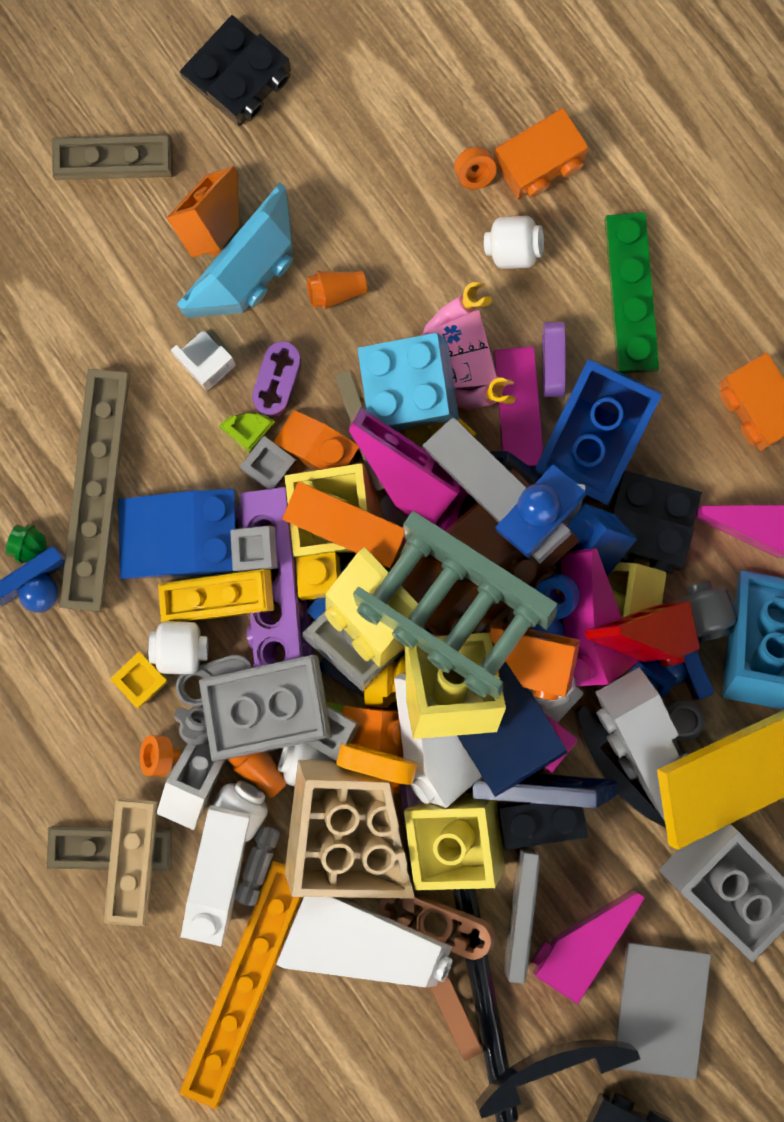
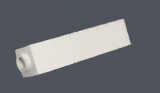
M304 897L276 965L300 971L419 987L437 986L438 981L443 982L450 971L452 958L448 956L452 947L343 897Z

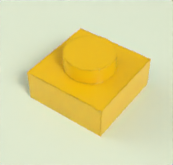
M336 552L296 557L298 597L301 600L326 598L327 591L341 575L340 556Z
M141 651L136 653L110 678V681L137 709H140L169 681L153 664L149 663V659Z

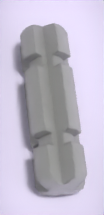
M262 825L258 829L255 838L257 845L251 849L242 875L244 882L239 884L235 895V900L247 906H254L261 891L258 889L259 885H263L274 855L271 852L272 848L277 846L280 837L279 830L266 825Z

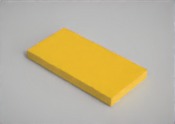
M784 710L657 769L669 846L679 850L784 798Z

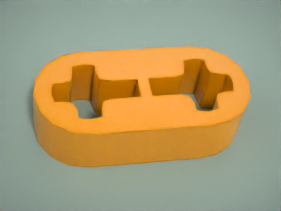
M341 743L336 765L391 782L413 785L418 763L367 747Z

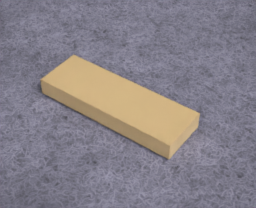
M116 798L104 923L142 927L147 925L157 824L156 813L159 801Z

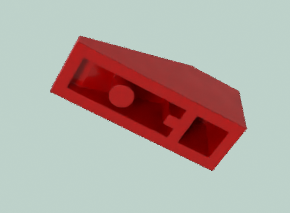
M690 600L654 605L585 630L587 640L642 662L660 660L662 667L683 663L686 661L684 655L700 649Z

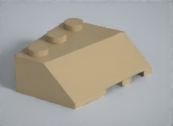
M298 760L285 866V876L292 897L414 898L389 781L342 768L336 765L337 761Z

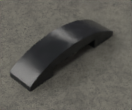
M585 706L578 707L574 712L580 738L600 776L605 779H615L617 781V795L625 803L647 819L666 828L665 820L661 817L655 806L649 804L600 749L608 741L607 736L610 734Z
M589 1039L559 1044L534 1053L508 1068L483 1091L475 1103L481 1119L521 1105L516 1087L593 1059L598 1071L603 1074L640 1060V1055L631 1044L614 1040Z

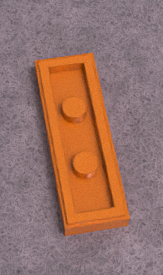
M299 481L282 518L286 522L355 553H358L365 547L381 565L390 569L398 561L407 541L402 526Z

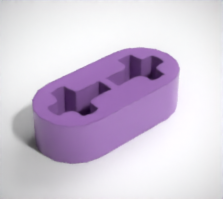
M543 322V397H564L565 395L564 322Z
M277 342L268 348L253 390L252 400L256 410L269 418L279 417L287 410L301 369L299 352L294 345L288 342ZM283 352H288L289 359L294 362L293 365H285L281 377L275 376L277 364L272 359L274 356L281 357ZM273 383L278 384L276 394L282 401L280 404L273 403L271 409L265 408V402L260 397L262 394H269Z

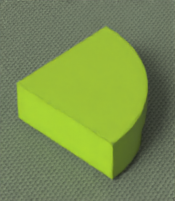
M244 413L230 416L219 427L247 452L251 453L262 437L266 436L276 423L263 414Z

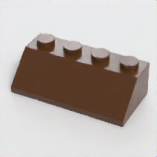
M514 469L510 471L526 488L531 486ZM478 502L445 530V532L529 586L536 582L579 542L578 538L563 520L562 523L570 530L571 535L546 559L539 563L532 555L527 558L502 537L495 529L498 522ZM430 554L427 557H421L401 585L418 604L443 571L442 562ZM465 577L463 580L457 579L425 624L435 636H447L451 633L479 594L478 586ZM502 601L498 604L493 603L471 634L480 633L508 605Z

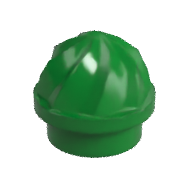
M27 524L25 527L15 525L6 544V554L14 557L15 562L20 564L29 562L47 550L45 535L30 524Z

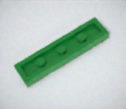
M646 212L606 215L604 222L617 371L623 374L657 372L659 360Z

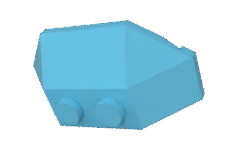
M279 183L274 188L272 193L200 278L178 301L177 306L186 318L243 313L249 305L254 308L266 295L268 289L265 286L275 275L281 277L288 270L293 262L291 257L293 254L289 200L284 185Z

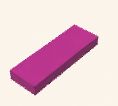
M534 347L494 350V365L497 378L514 381V384L506 385L503 388L502 395L516 397L515 402L512 404L498 402L502 451H509L530 468H535L543 453Z

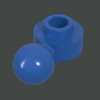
M553 574L542 581L536 590L558 604L556 617L547 630L538 624L535 627H531V629L564 636V627L560 619L567 617L578 607L580 591L577 584L570 577L563 574ZM556 589H560L564 593L565 600L558 597Z

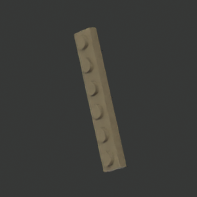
M88 369L60 598V608L103 612L130 381L128 372Z

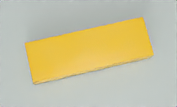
M269 569L158 584L161 622H189L274 611L271 570Z

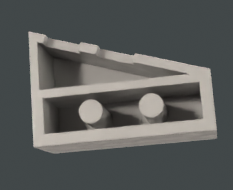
M639 667L595 692L602 707L596 713L606 731L611 733L607 736V739L619 757L617 762L622 772L629 781L633 779L638 781L664 819L657 769L687 756V753L682 755L676 740L679 734L660 694Z

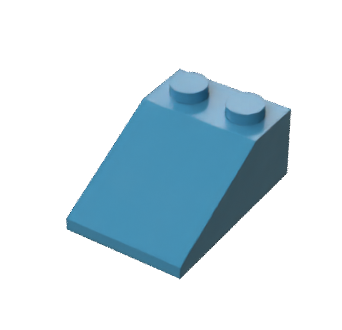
M741 570L738 576L733 605L737 621L730 627L731 634L728 635L724 658L722 698L784 710V578Z

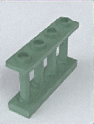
M412 511L403 523L404 536L408 545L407 549L373 595L359 586L353 592L355 604L358 606L356 611L371 624L378 625L381 622L394 630L392 636L404 646L413 649L416 645L429 654L428 660L440 670L449 673L452 669L466 678L464 684L476 694L482 697L490 694L498 699L503 692V682L495 676L530 626L535 627L538 624L545 630L548 629L556 617L558 604ZM430 554L442 562L443 571L409 618H406L387 604L421 557H427ZM465 577L478 586L479 594L443 642L424 630L423 627L457 579L463 580ZM502 601L514 609L513 614L515 617L479 666L459 653V650L491 605Z

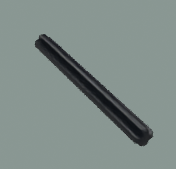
M453 889L456 909L481 918L476 890ZM477 929L470 934L461 932V935L471 939L470 947L474 949L485 942L479 938L480 931ZM487 953L482 958L476 960L466 958L490 1085L509 1068ZM515 1106L495 1114L496 1122L518 1121L517 1107Z

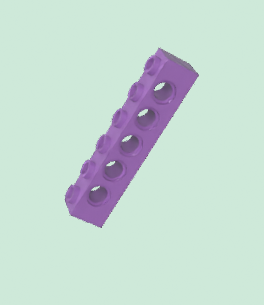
M286 487L240 493L241 504L237 507V519L242 528L263 527L270 523H273L275 527L277 567L279 572L277 579L272 582L273 604L278 603L282 609V616L277 623L273 622L271 611L250 614L251 624L247 628V639L250 647L253 648L254 665L251 668L278 663L274 657V651L280 643L284 646L286 652L283 661L314 655L313 647L303 639V632L311 625V617L306 612L310 607L309 600L303 601L298 597L296 557H293L290 523L282 520L288 506Z

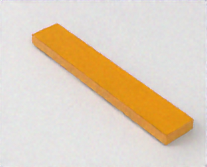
M275 860L271 864L179 1092L182 1096L216 1110L302 900V897H292L285 876L286 865Z

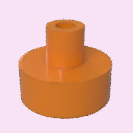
M472 147L465 149L457 157L454 171L462 186L467 189L476 190L487 186L494 179L497 167L488 150L482 147Z
M148 735L142 742L139 755L143 774L156 777L166 776L172 765H176L182 755L181 750L173 749L172 742L167 736Z

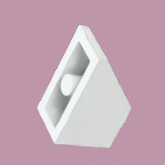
M209 741L201 745L187 744L165 783L156 813L192 830L195 829L209 803L227 761L211 760Z

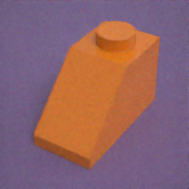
M234 166L206 174L167 216V220L191 257L207 253L210 256H215L221 253L228 245V240L239 228L238 172Z
M295 410L273 441L274 444L314 471L354 465L361 455L360 448L356 443L328 425Z
M498 621L491 627L489 637L494 644L497 643L507 629L508 623ZM528 628L506 659V662L523 688L532 689L533 695L546 700H558L559 696L566 697L571 690L581 640Z

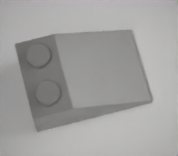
M731 824L677 850L659 869L670 883L752 963L784 931V877Z

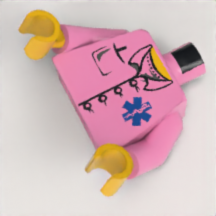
M483 282L469 283L462 295L438 311L424 326L423 334L420 335L438 333L448 341L457 407L466 410L494 405L496 402L512 404L516 399L513 396L502 395L503 388L506 385L514 384V381L497 378L480 311H473L474 307H486L492 303L491 296L483 297L480 300L477 299L478 289L486 285Z

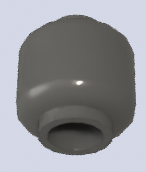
M710 580L688 586L687 591L689 595L680 598L678 602L690 600L699 643L731 634L729 627L736 623L737 617L728 589L722 586L712 588Z

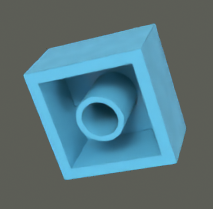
M433 333L357 348L367 412L396 431L446 423L452 417L459 420L448 341L440 334Z

